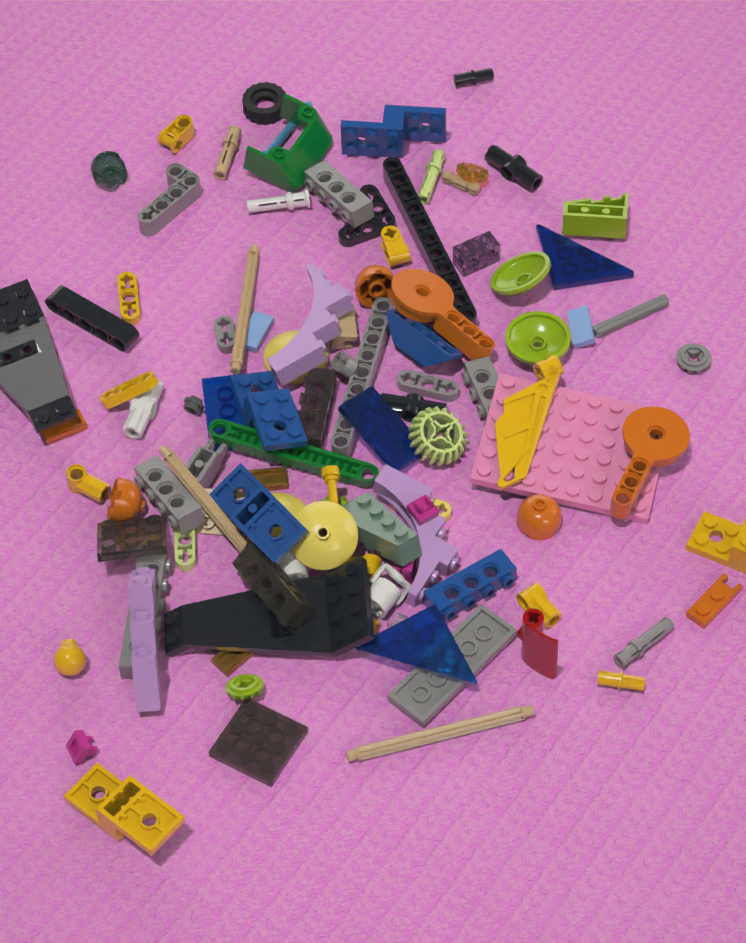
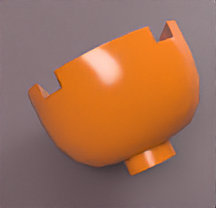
M370 265L361 270L355 280V292L357 299L362 305L372 308L371 306H373L374 301L380 297H386L391 300V282L394 277L392 272L381 265Z
M120 477L115 479L109 498L111 501L110 506L107 507L106 519L112 522L126 523L133 520L138 512L143 511L145 499H141V490L136 483Z
M535 494L529 496L520 504L517 511L516 524L522 534L524 532L529 535L528 538L540 541L550 539L561 528L562 512L559 504L552 497L545 494Z

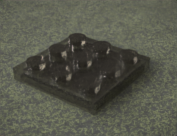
M150 515L147 518L138 519L133 517L118 523L114 520H105L102 523H97L98 562L168 554L165 515Z
M246 698L209 750V757L272 787L307 735L308 727L250 698Z

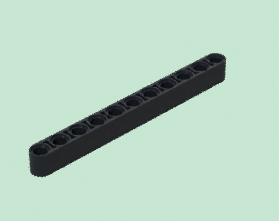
M396 157L386 158L383 161L384 182L429 272L438 275L448 283L454 294V308L477 326L476 309L402 162Z

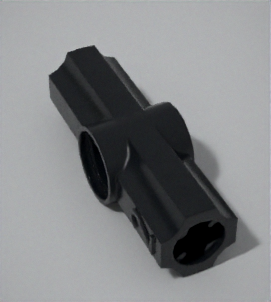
M491 145L488 148L485 160L500 169L502 176L506 180H516L533 191L539 188L543 181V176L527 166L522 156L518 154L512 156L497 145Z
M382 393L379 399L378 412L400 415L405 421L411 422L420 411H424L428 407L433 409L436 406L441 411L443 408L447 409V403L424 400L417 393H409L406 397Z

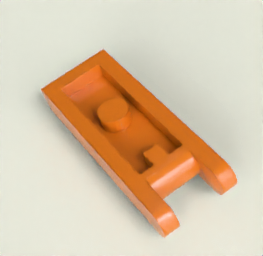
M725 573L686 611V617L704 630L743 589L741 584H737L734 589L725 584L728 579V575Z

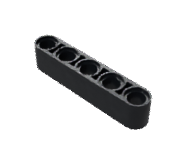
M60 285L45 299V304L52 312L122 352H125L140 336L138 330L130 323L63 285Z

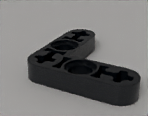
M364 185L360 191L369 199H371L370 196H373V208L380 206L383 209L381 211H374L375 217L356 228H353L351 225L342 227L338 232L339 243L342 246L352 247L380 237L382 229L386 226L396 227L395 216L376 186ZM365 227H370L373 229L370 232L362 231V229Z

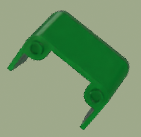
M285 93L280 117L304 128V130L290 150L277 146L271 148L265 154L248 145L243 168L289 192H299L305 185L304 171L322 161L332 146L333 137L314 107Z

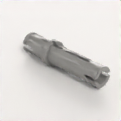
M665 616L639 638L629 641L622 651L613 656L615 663L619 667L624 668L636 657H641L647 648L675 628L672 620Z

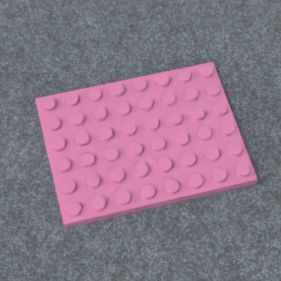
M499 373L471 473V484L500 490L497 487L500 472L495 422L503 414V399L537 381ZM557 386L527 477L502 491L528 497L535 494H545L552 497L558 504L612 516L610 506L613 493L632 459L623 441V424L633 411L648 406ZM652 467L651 474L629 516L624 519L648 523L660 467ZM514 470L504 481L508 482L515 478Z

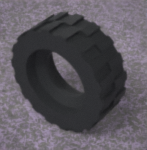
M260 82L251 85L243 93L244 115L250 122L257 125L275 124L277 121L282 120L280 113L283 96L286 92L275 83ZM262 99H270L275 102L269 108H258L255 106V102Z

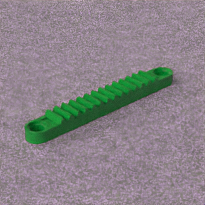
M216 419L209 425V437L216 441L215 443H223L234 451L240 450L243 454L248 452L250 456L257 455L259 459L264 457L269 462L271 460H274L276 464L281 462L286 467L288 465H291L293 469L298 467L302 472L308 470L310 474L316 473L321 477V469L323 467L335 465L339 467L340 471L338 481L341 480L343 484L351 483L364 488L373 487L374 480L379 475L378 468L371 463L308 444L302 447L263 451L256 429L228 420ZM217 428H223L226 430V432L224 434L219 435L216 434L214 430ZM370 472L374 476L371 479H365L362 477V474Z

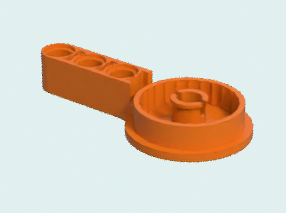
M405 269L393 277L391 282V301L399 313L417 322L429 323L435 321L433 329L472 361L487 356L491 357L495 348L494 340L454 308V294L445 280L434 273L422 269Z
M649 406L633 411L626 418L622 428V437L626 450L632 459L613 493L610 513L613 517L624 519L629 516L651 474L652 467H664L674 463L688 448L690 431L686 422L677 413L666 408Z

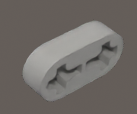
M220 316L214 321L217 347L221 353L230 354L234 346V323L229 316ZM222 325H226L227 330L223 331ZM224 339H228V345H225Z
M339 351L331 362V367L345 377H350L358 365L357 360L343 351Z

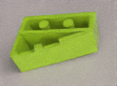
M622 193V197L610 198V195L603 196L602 200L591 201L590 198L565 201L562 235L625 239L629 193Z

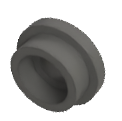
M196 396L185 397L184 399L185 404L183 408L192 414L199 415L200 411H203L205 408L202 404L203 401Z

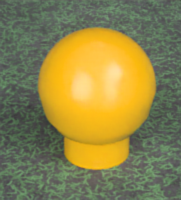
M65 639L61 642L53 658L54 666L59 673L65 676L77 675L84 669L86 655L76 640Z

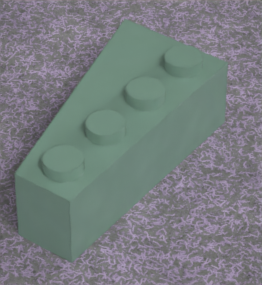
M369 492L358 496L342 506L353 516L358 528V542L364 544L366 549L370 551L377 550L381 552V556L401 566H405L422 556L417 534Z

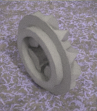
M696 343L682 346L676 355L677 364L681 366V370L687 369L689 374L692 371H696L699 374L701 370H707L712 359L710 351L705 346ZM690 357L693 358V359L696 358V357H698V360H697V361H695V360L690 361Z

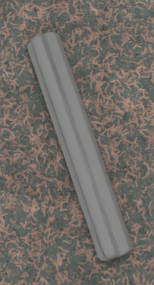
M662 294L593 326L594 334L596 337H601L669 305V298Z

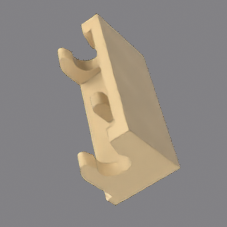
M354 309L338 318L340 322L338 329L341 335L330 340L331 350L353 348L352 343L344 342L357 341Z

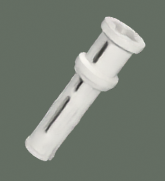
M308 189L298 193H291L290 191L284 196L247 200L248 213L282 208L293 210L294 208L304 206L311 208ZM277 202V204H270V205L259 206V204H267V203Z

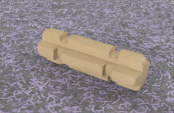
M446 170L442 175L443 182L452 183L451 185L464 191L469 190V193L477 195L481 189L479 183L471 182L470 179L458 174L454 175V172Z

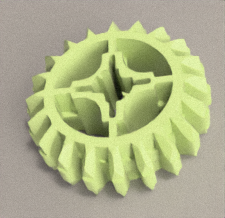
M438 406L433 409L428 407L424 411H420L412 419L408 430L410 432L408 439L412 440L410 447L417 449L415 455L419 453L422 455L421 461L427 458L429 459V465L435 461L438 466L443 463L448 465L452 461H456L459 455L464 453L468 442L465 440L468 433L463 431L466 425L459 424L461 417L457 419L453 417L454 411L449 414L446 408L440 411Z

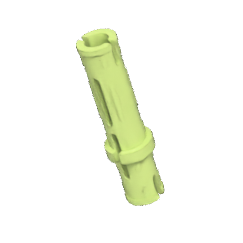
M439 149L433 151L431 160L426 165V174L418 193L424 205L429 203L437 177L442 172L441 166L445 153Z

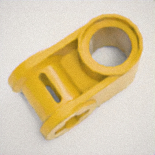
M185 114L176 117L171 124L160 132L157 142L160 145L169 147L173 153H178L195 136L192 118Z
M395 226L384 227L381 231V238L383 240L381 247L389 267L410 262V252L399 229Z

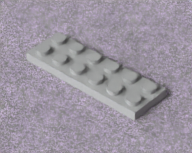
M481 604L387 694V700L424 727L517 635V629Z

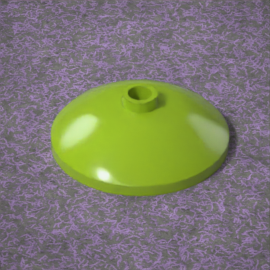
M538 251L517 255L496 269L490 279V285L494 292L505 296L529 292L545 279L550 270L551 261L547 254Z
M533 311L519 315L510 322L505 333V343L509 352L516 359L532 365L551 355H556L560 359L568 351L571 342V334L567 324L558 316L543 311Z

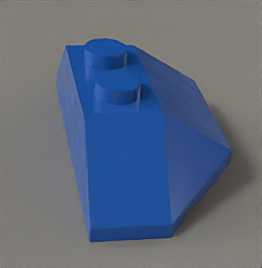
M396 308L387 310L386 316L393 344L399 347L402 353L415 359L418 365L427 367L462 357L463 354L458 348L424 322L411 320L399 313Z

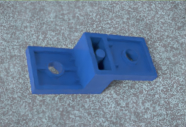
M385 105L383 122L341 120L342 155L403 158L405 140L446 142V108Z
M272 371L230 375L229 382L244 426L256 429L263 451L307 445L308 440L289 388H278Z
M241 463L209 494L229 518L276 565L309 533ZM240 490H245V497L242 500H236V493ZM275 527L282 528V532L278 537L271 536V532Z

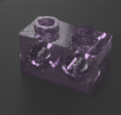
M490 231L453 246V264L463 277L500 261V243Z

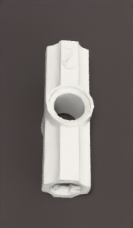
M161 381L153 389L132 399L129 410L130 414L123 427V434L127 435L130 439L136 440L141 438L148 421L154 419L157 411V402L164 389V384Z

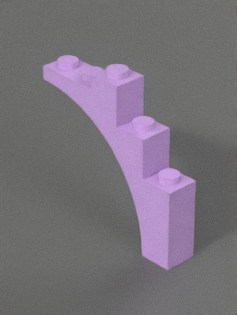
M313 262L305 266L314 287L313 303L309 316L296 336L285 347L267 359L274 376L282 386L327 361L324 353L327 351L325 343L341 335L338 329L340 325L338 318L354 309L351 303L353 296L348 288L343 289L339 282L334 285L331 280L327 281L323 269H318Z
M386 464L374 480L373 492L391 504L400 513L409 528L418 536L422 556L418 557V571L408 591L406 603L415 607L419 600L423 601V591L428 589L427 587L430 583L434 584L439 574L446 577L449 570L454 571L459 562V558H457L458 548L442 540L447 530L444 528L446 521L444 517L438 515L419 526L406 510L407 504L425 494L434 502V499H432L433 489Z
M139 567L136 570H132L131 579L128 582L131 614L129 623L132 643L131 663L137 712L161 711L156 634L155 569H150L149 567Z

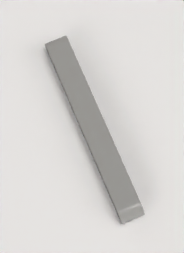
M380 297L373 303L356 357L358 365L350 376L331 436V452L348 457L352 454L390 331L386 312L389 309H393V304L389 298Z

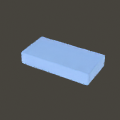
M588 305L567 311L574 348L596 343Z
M258 311L253 312L249 319L244 349L257 353L274 323L273 316Z

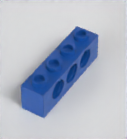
M499 549L423 591L424 605L438 623L450 620L464 609L472 608L482 599L490 598L498 590L510 587L516 581L517 567L504 551Z

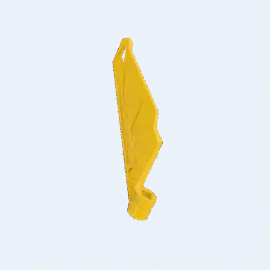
M551 355L544 358V360L534 363L533 370L540 381L503 399V414L495 422L500 472L497 487L500 490H504L527 477L560 375L564 373L562 364L556 355ZM514 470L515 478L508 482L504 481Z

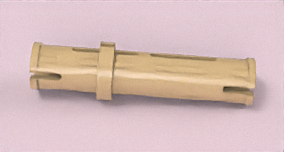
M230 126L228 134L222 142L223 148L213 173L216 179H226L234 151L238 148V139L241 134V129L238 126Z

